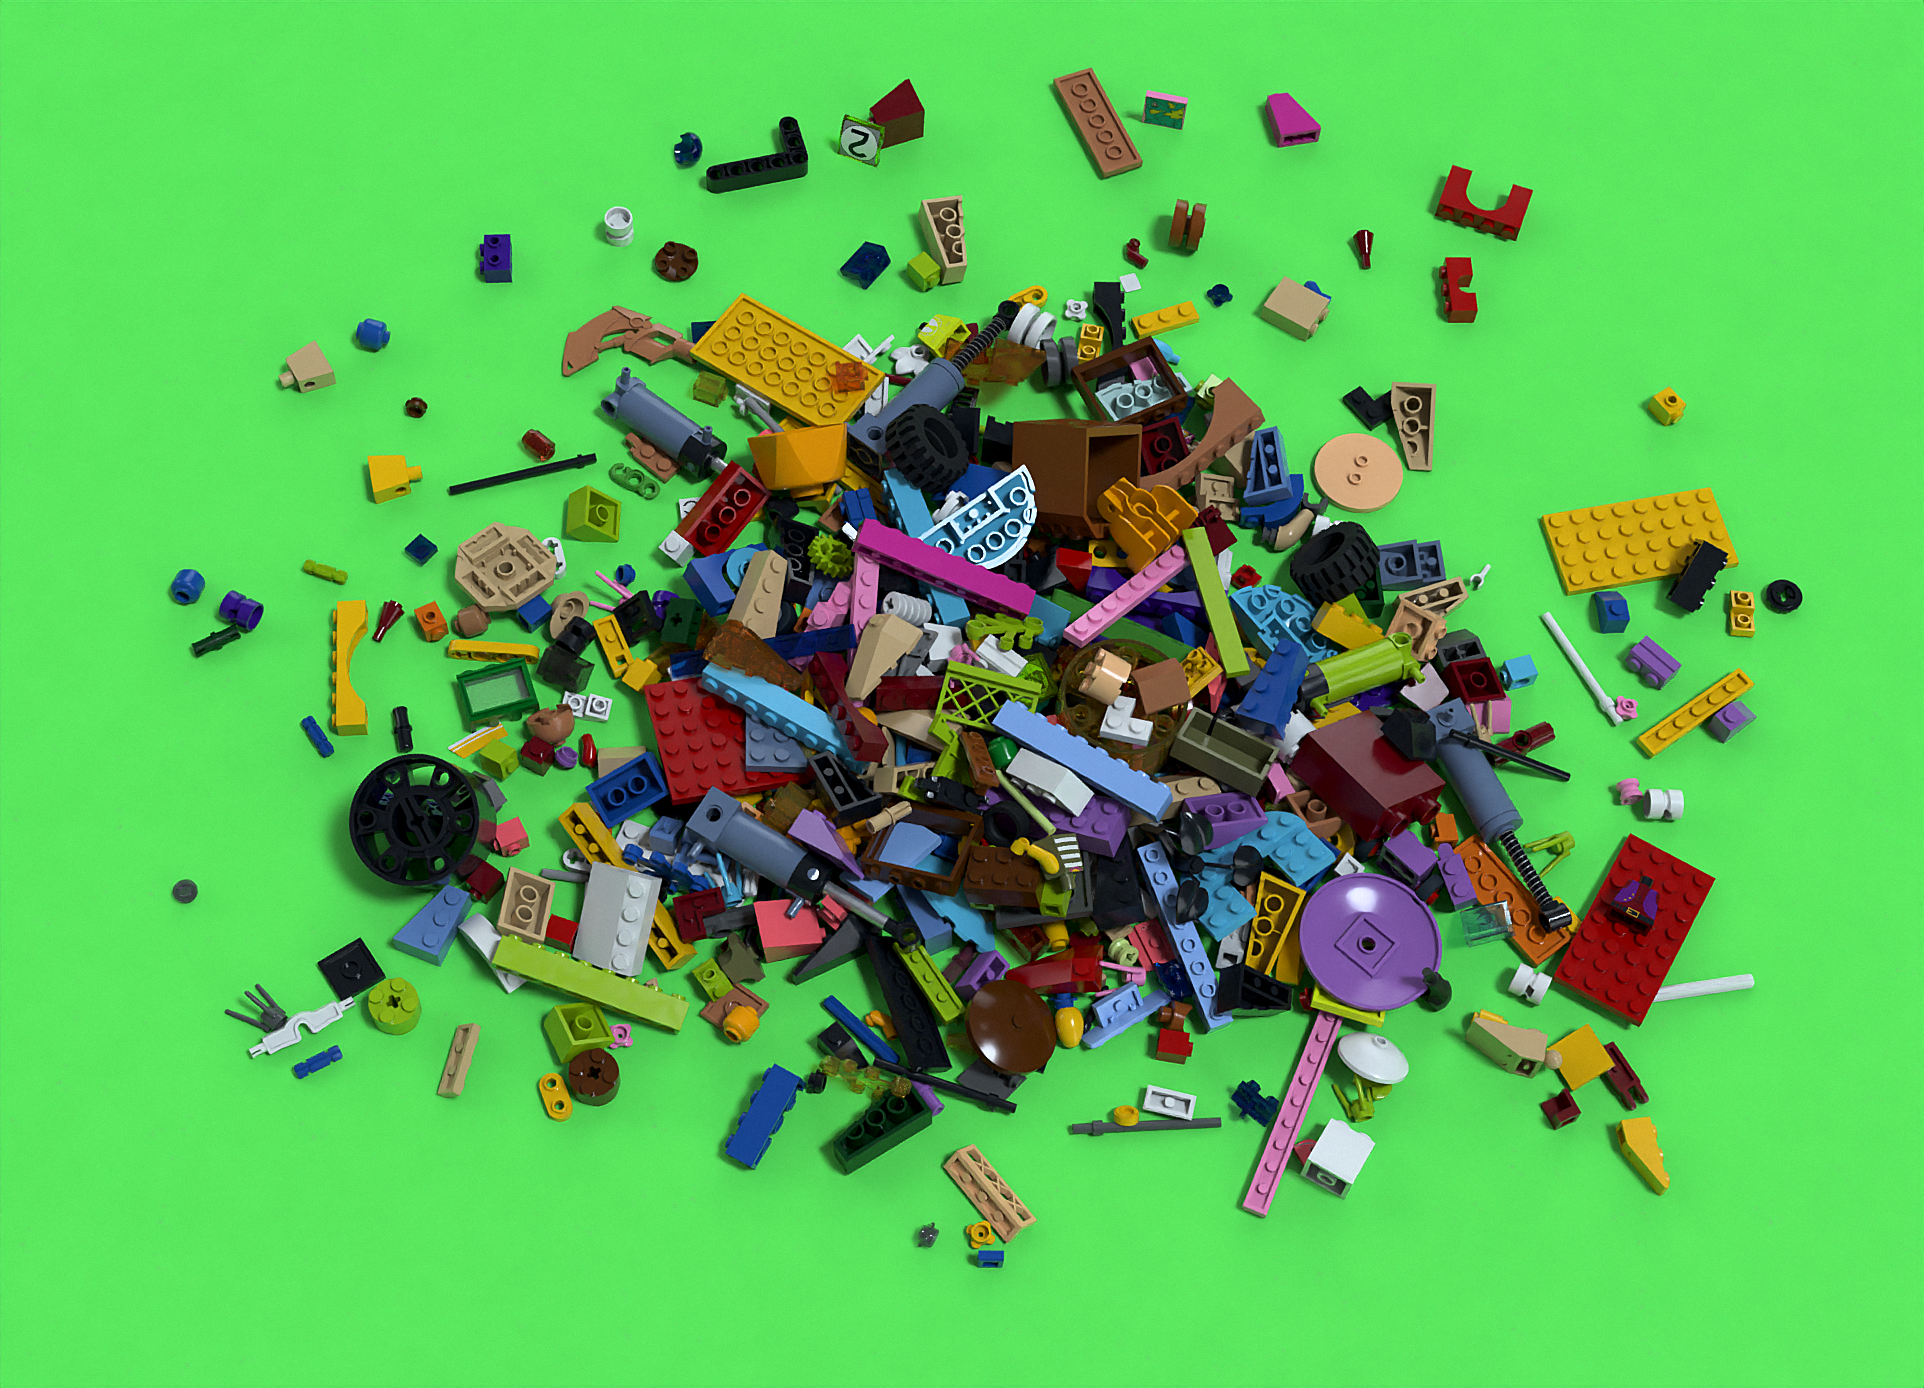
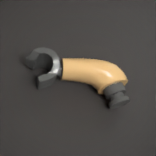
M1304 492L1301 511L1288 524L1279 526V529L1272 528L1270 531L1267 530V527H1264L1261 543L1268 541V544L1274 545V550L1278 551L1289 549L1295 545L1310 524L1315 522L1317 515H1324L1328 507V497L1321 498L1319 504H1311L1308 502L1309 493Z

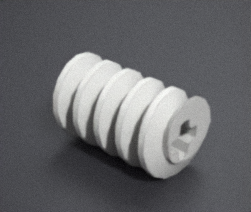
M893 591L888 593L883 600L881 614H894L913 626L919 627L931 619L932 608L926 600Z

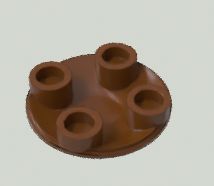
M668 241L656 254V269L663 277L669 280H685L691 277L698 268L697 251L685 244Z

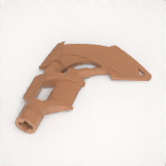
M612 306V310L593 318L577 331L568 334L563 359V375L568 377L599 360L598 353H602L603 350L624 345L625 351H632L651 360V363L676 356L691 364H696L697 360L692 358L689 352L696 344L684 339L682 333L663 324H652L649 321L652 317L621 306ZM625 332L624 335L602 342L604 336ZM661 336L674 343L666 346L653 340V338ZM568 363L572 366V368L569 369V370H568Z

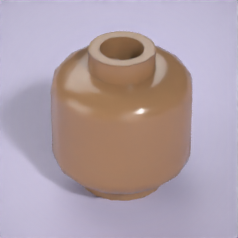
M473 604L460 609L457 612V619L454 620V623L459 633L463 632L465 636L470 638L486 632L488 624H491V619L488 612H484L477 604Z

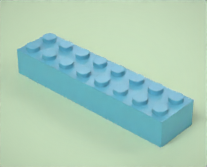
M897 468L885 470L884 479L881 481L883 492L880 493L883 505L888 506L889 521L891 524H895L896 529L900 530L903 534L911 538H918L934 527L920 488L914 487L912 482L907 481ZM912 577L913 581L917 580L918 582L917 590L921 599L928 601L931 605L933 623L958 627L961 630L962 640L966 639L964 628L966 622L970 620V613L964 598Z

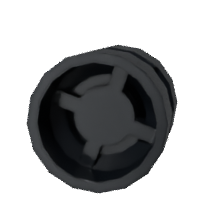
M574 616L566 625V631H561L556 637L554 645L566 657L578 660L585 651V646L590 645L597 636V631L585 619Z

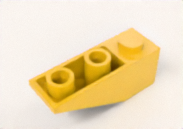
M1650 1116L1621 1120L1615 1128L1621 1152L1658 1196L1663 1195L1669 1188L1670 1178L1668 1173L1664 1172L1662 1164L1664 1157L1662 1149L1658 1148L1656 1126L1652 1124Z

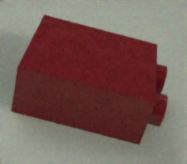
M1369 709L1308 732L1290 765V768L1366 842L1385 834L1391 839L1396 838L1406 830L1409 824L1416 821L1422 826L1431 822L1441 810V804L1437 799L1446 784L1424 761L1410 760L1380 730L1384 723Z

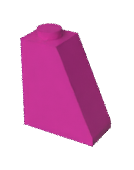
M1288 92L1267 96L1265 111L1278 148L1318 142L1321 126Z

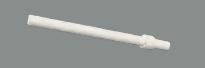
M1550 612L1545 613L1542 616L1543 620L1599 700V706L1603 712L1608 713L1616 726L1623 723L1622 717L1616 713V704L1611 697H1607Z

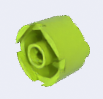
M401 977L382 981L369 993V1010L375 1026L380 1031L399 1036L410 1032L416 1027L422 1013V1007L417 991L412 984Z

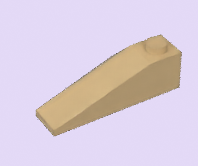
M875 702L871 711L876 715L878 725L887 727L888 730L934 752L942 753L945 746L927 733L935 717L936 710H876ZM942 709L941 713L952 715L958 710ZM964 713L968 720L972 719V716ZM946 721L951 730L954 729L958 737L967 728L965 725Z

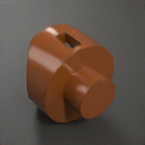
M1171 1000L1167 1007L1161 1006L1159 1008L1157 1021L1163 1023V1029L1184 1032V1020L1193 1007L1190 1004Z

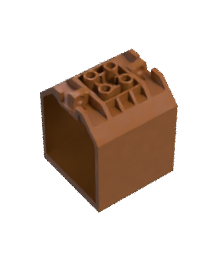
M1073 418L1014 421L1012 472L1025 465L1035 487L1033 498L1037 512L1035 523L1031 530L1035 529L1036 524L1040 533H1051V537L1062 538L1066 535L1072 540H1082L1083 538L1109 540L1110 531L1108 527L1111 523L1100 514L1097 500L1101 494L1123 477L1136 488H1140L1142 425Z

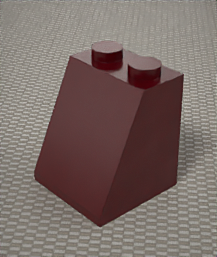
M909 79L904 80L870 108L869 118H867L868 126L871 129L880 131L877 151L923 137L925 110Z

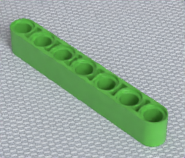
M1054 589L1050 602L1071 612L1068 620L1070 623L1075 622L1096 606V604L1060 589ZM1123 616L1100 633V635L1112 639L1113 642L1158 662L1175 657L1181 663L1195 649Z

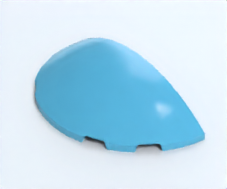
M1025 465L1021 466L918 538L923 540L925 544L932 547H940L946 553L953 556H961L967 562L974 565H982L987 569L1006 562L1025 544L1031 527L1035 523L1037 512L1033 498L1035 487Z
M1266 584L1252 588V586L1244 587L1228 597L1242 629L1266 661H1268L1281 638L1300 643L1309 658V662H1316L1338 654L1337 651L1333 650L1331 639L1317 632L1310 625L1318 611L1298 594L1290 595L1281 591V587Z
M932 851L914 869L950 877L956 863L948 858L941 859ZM965 876L955 897L921 890L940 917H945L949 922L955 924L953 926L954 932L964 941L969 940L973 944L977 943L976 949L981 953L994 951L995 938L989 911L971 908L963 889Z

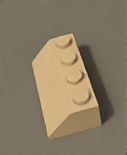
M1200 770L1156 778L1158 782L1166 784L1171 789L1170 791L1173 796V801L1161 820L1180 817L1184 798L1221 794L1216 779ZM1129 807L1132 820L1128 827L1154 822Z

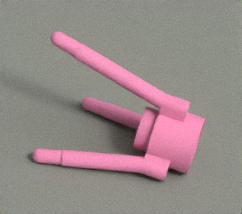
M595 571V575L622 595L619 605L634 595L623 584L618 583L616 579L612 582L599 571ZM595 601L589 602L592 606L611 612L616 608Z
M966 643L955 646L950 652L951 657L947 659L948 663L949 660L971 666H973L972 658L976 661L980 660L968 648ZM949 679L950 688H954L955 680Z
M1099 961L1100 966L1122 971L1123 983L1127 984L1133 981L1139 987L1144 986L1146 981L1145 968L1128 967ZM1119 988L1096 992L1095 997L1107 996Z

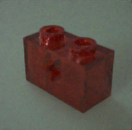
M1036 924L998 930L1027 963L1037 960L1048 951L1050 939Z

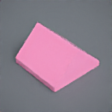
M1506 693L1505 699L1492 701L1493 734H1509L1512 701ZM1487 702L1475 703L1474 706L1479 725H1485L1487 728ZM1470 704L1465 705L1471 715Z

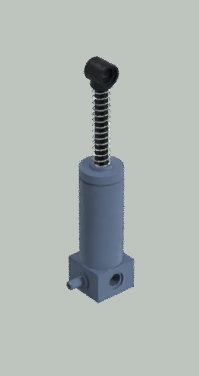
M1011 300L1001 302L998 306V312L993 316L991 323H989L990 325H987L985 330L980 331V335L977 334L973 341H970L953 358V361L951 360L950 362L939 357L933 359L875 416L867 412L853 426L848 422H844L847 423L846 457L882 481L884 479V471L896 467V464L890 458V452L886 448L885 432L888 424L914 404H928L929 407L937 408L939 412L943 410L965 386L964 378L961 374L962 370H965L966 366H969V363H972L973 359H976V356L980 355V352H983L984 348L991 344V341H994V338H998V334L1001 331L1010 330L1020 311L1019 305Z
M1461 698L1425 711L1431 717L1429 720L1436 725V762L1483 842L1490 844L1501 841L1504 850L1508 852L1507 855L1511 857L1510 860L1514 862L1517 871L1520 872V877H1523V882H1526L1529 892L1533 894L1532 897L1536 899L1535 902L1541 907L1538 916L1545 932L1550 934L1571 925L1572 917L1569 909L1564 903H1559L1557 900L1552 899L1553 896H1550L1549 891L1545 888L1546 885L1542 883L1543 880L1539 878L1540 875L1536 873L1537 870L1533 868L1534 864L1530 863L1531 859L1527 858L1521 843L1514 836V832L1523 824V819L1482 750L1476 747L1474 749L1463 745V742L1449 738L1451 729L1467 734L1468 732L1472 733L1476 725Z

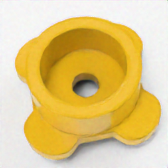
M984 1220L967 1227L966 1232L971 1237V1246L974 1249H979L985 1244L992 1245L995 1242V1236L991 1234V1224L988 1221Z

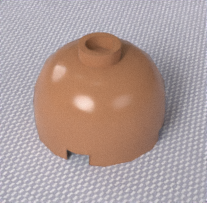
M557 704L556 710H550L547 707L530 715L526 723L532 737L536 736L552 744L554 747L564 744L566 742L565 739L571 735L575 726L574 714L569 704Z

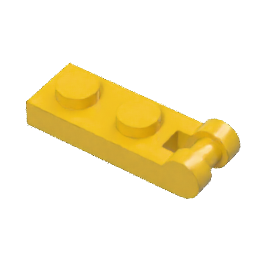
M612 614L592 621V624L597 631V637L616 679L622 677L623 673H626L628 666L634 662V659L615 615ZM625 659L626 663L618 665V660Z

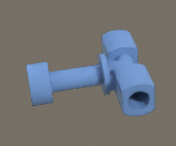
M685 828L681 839L682 848L680 854H676L673 864L674 862H681L688 867L689 863L695 864L696 860L718 866L717 871L720 872L715 855L701 851L696 859L688 856L695 843L690 840L687 828ZM722 853L721 858L727 873L732 858Z

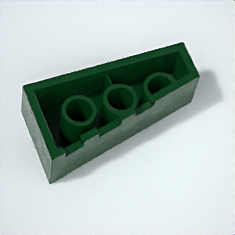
M905 1073L892 1088L889 1087L883 1093V1097L874 1106L871 1105L858 1121H855L833 1142L834 1155L848 1175L932 1124V1110Z

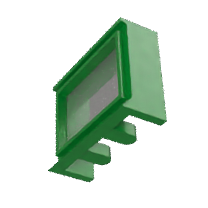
M525 657L511 658L504 663L489 664L484 668L474 671L467 670L456 675L472 733L476 732L475 724L489 721L490 727H496L499 725L498 718L512 715L513 720L518 721L522 719V711L533 708L535 712L540 710Z

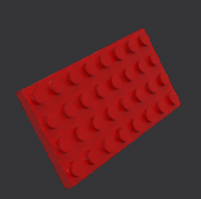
M1630 833L1552 980L1633 1025L1640 1027L1716 878ZM1641 876L1651 878L1654 881L1651 889L1660 894L1654 924L1646 937L1604 916L1611 902L1627 881L1632 879L1638 882Z

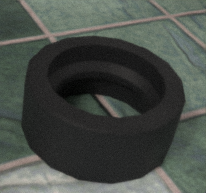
M1010 800L1000 801L990 807L983 815L984 835L995 847L1010 848L1015 840L1026 838L1029 834V816L1024 808L1016 802ZM997 813H1005L1013 819L1017 828V833L1014 837L1006 836L999 831L995 822V815Z

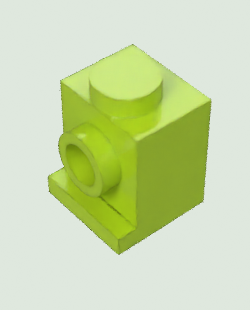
M712 957L692 971L713 1002H716L734 989Z

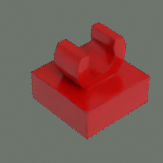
M1244 564L1231 577L1230 584L1238 590L1247 586L1255 588L1261 582L1262 577L1256 573L1253 567Z

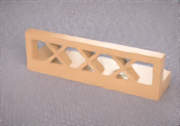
M974 1144L957 1150L943 1166L1006 1243L1013 1241L1023 1229L1032 1226L1037 1221ZM968 1154H971L977 1162L973 1161ZM984 1174L988 1175L992 1179V1181L989 1180ZM1017 1213L1021 1214L1025 1221H1023Z

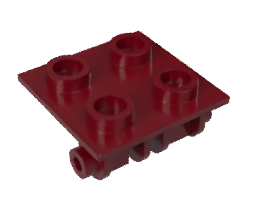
M1213 505L1198 513V517L1188 528H1205L1214 557L1238 541L1221 518L1219 509L1217 507L1214 508Z

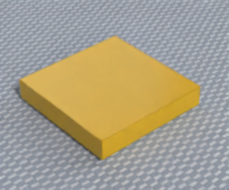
M1588 1023L1546 1049L1547 1051L1556 1050L1561 1054L1563 1062L1558 1069L1573 1092L1616 1066Z

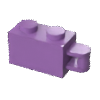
M1448 843L1440 844L1438 847L1440 860L1437 861L1441 877L1445 881V887L1455 912L1478 904L1476 893L1460 853L1455 855L1451 845Z

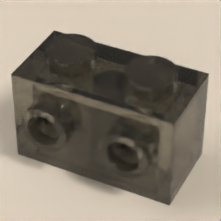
M552 645L545 648L536 673L543 676V680L562 686L564 691L578 693L586 689L595 664L557 645Z

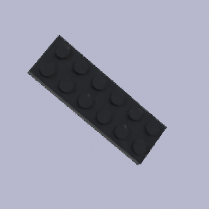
M870 935L864 940L867 952L872 961L875 974L879 980L883 996L887 1002L912 1072H947L952 1068L929 1003L892 948L895 941L890 936Z

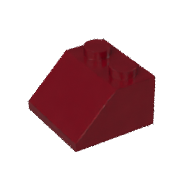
M1490 657L1450 662L1439 675L1449 690L1447 696L1454 700L1461 698L1464 705L1506 698Z

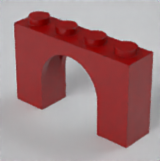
M1452 165L1435 216L1516 241L1533 190L1513 184L1508 200L1503 207L1497 210H1483L1474 206L1466 194L1473 171Z

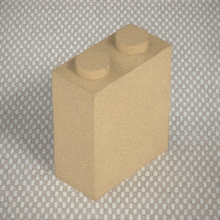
M1284 276L1263 305L1261 318L1306 342L1310 335L1314 336L1319 328L1318 323L1321 320L1325 321L1330 312L1327 309L1330 300Z

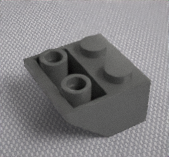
M1461 629L1446 633L1443 638L1438 639L1435 646L1437 653L1430 661L1437 674L1440 675L1450 662L1486 658L1487 655L1479 637L1467 629Z

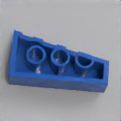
M1282 638L1235 712L1244 729L1284 741L1286 735L1285 727L1290 722V712L1298 698L1297 690L1302 685L1309 663V658L1300 643Z
M775 1063L772 1068L769 1067L765 1071L762 1078L764 1083L761 1089H756L750 1099L752 1104L747 1113H742L737 1123L740 1127L735 1135H730L725 1144V1148H727L725 1153L754 1170L772 1142V1138L769 1136L771 1133L776 1134L781 1128L784 1121L783 1113L792 1110L795 1105L797 1090L803 1092L807 1085L801 1077Z

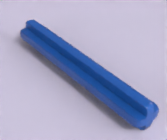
M833 995L825 999L823 1006L879 1058L898 1064L900 1056Z

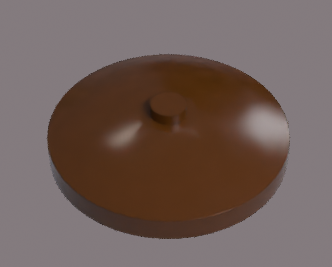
M995 980L980 988L971 997L967 1005L965 1028L969 1042L980 1059L992 1069L1010 1076H1024L1037 1071L1051 1058L1057 1040L1055 1021L1045 1001L1030 987L1013 980Z

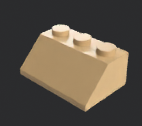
M511 866L508 871L496 926L500 934L507 937L509 934H513L522 938V942L529 945L532 943L542 945L545 939L556 883Z

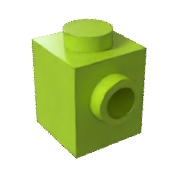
M925 251L908 261L907 275L923 291L938 284L941 267Z
M495 738L479 752L482 769L503 780L519 766L516 749Z

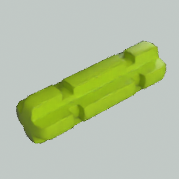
M307 559L303 566L304 572L309 574L315 573V576L330 581L336 580L335 582L339 584H345L348 579L346 571L340 569L336 571L334 567L322 563L316 564V561Z

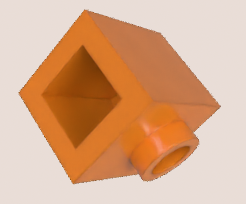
M436 601L414 610L416 621L427 643L433 640H440L449 634L447 622Z

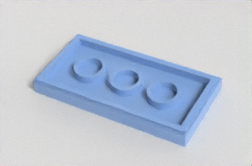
M900 821L894 827L879 861L914 868L942 843L941 837L924 826ZM863 854L856 860L857 863H858V865L860 866V868H861V862H860V860H861ZM846 871L839 875L840 881L874 903L895 885L864 877L862 880Z

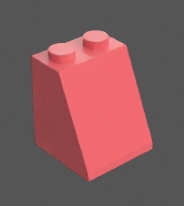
M795 899L754 902L767 963L810 954L814 950L818 952L821 950L820 947L825 941L826 933L824 927L819 928L818 920L822 919L818 915L821 911L819 905L811 907L805 903L795 918H790L786 913Z

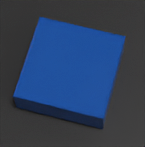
M978 1250L977 1267H1003L1004 1251Z

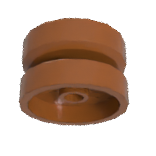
M1177 199L1168 246L1179 247L1182 243L1183 235H1187L1186 248L1198 251L1199 241L1203 237L1206 222L1204 217L1207 204L1196 202L1193 205L1192 215H1188L1189 202Z

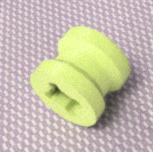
M1125 938L1114 940L1108 949V956L1112 960H1117V964L1128 967L1136 962L1139 955L1137 948L1130 945Z

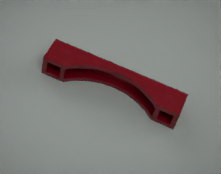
M816 651L813 659L808 664L807 670L854 760L880 763L889 743L881 728L863 716L847 696L844 688V677L849 668L842 655Z

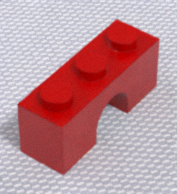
M1445 257L1443 266L1439 267V278L1443 279L1441 295L1445 297L1443 311L1444 314H1447L1448 323H1474L1478 312L1476 293H1467L1460 289L1461 287L1470 286L1473 277L1471 257Z

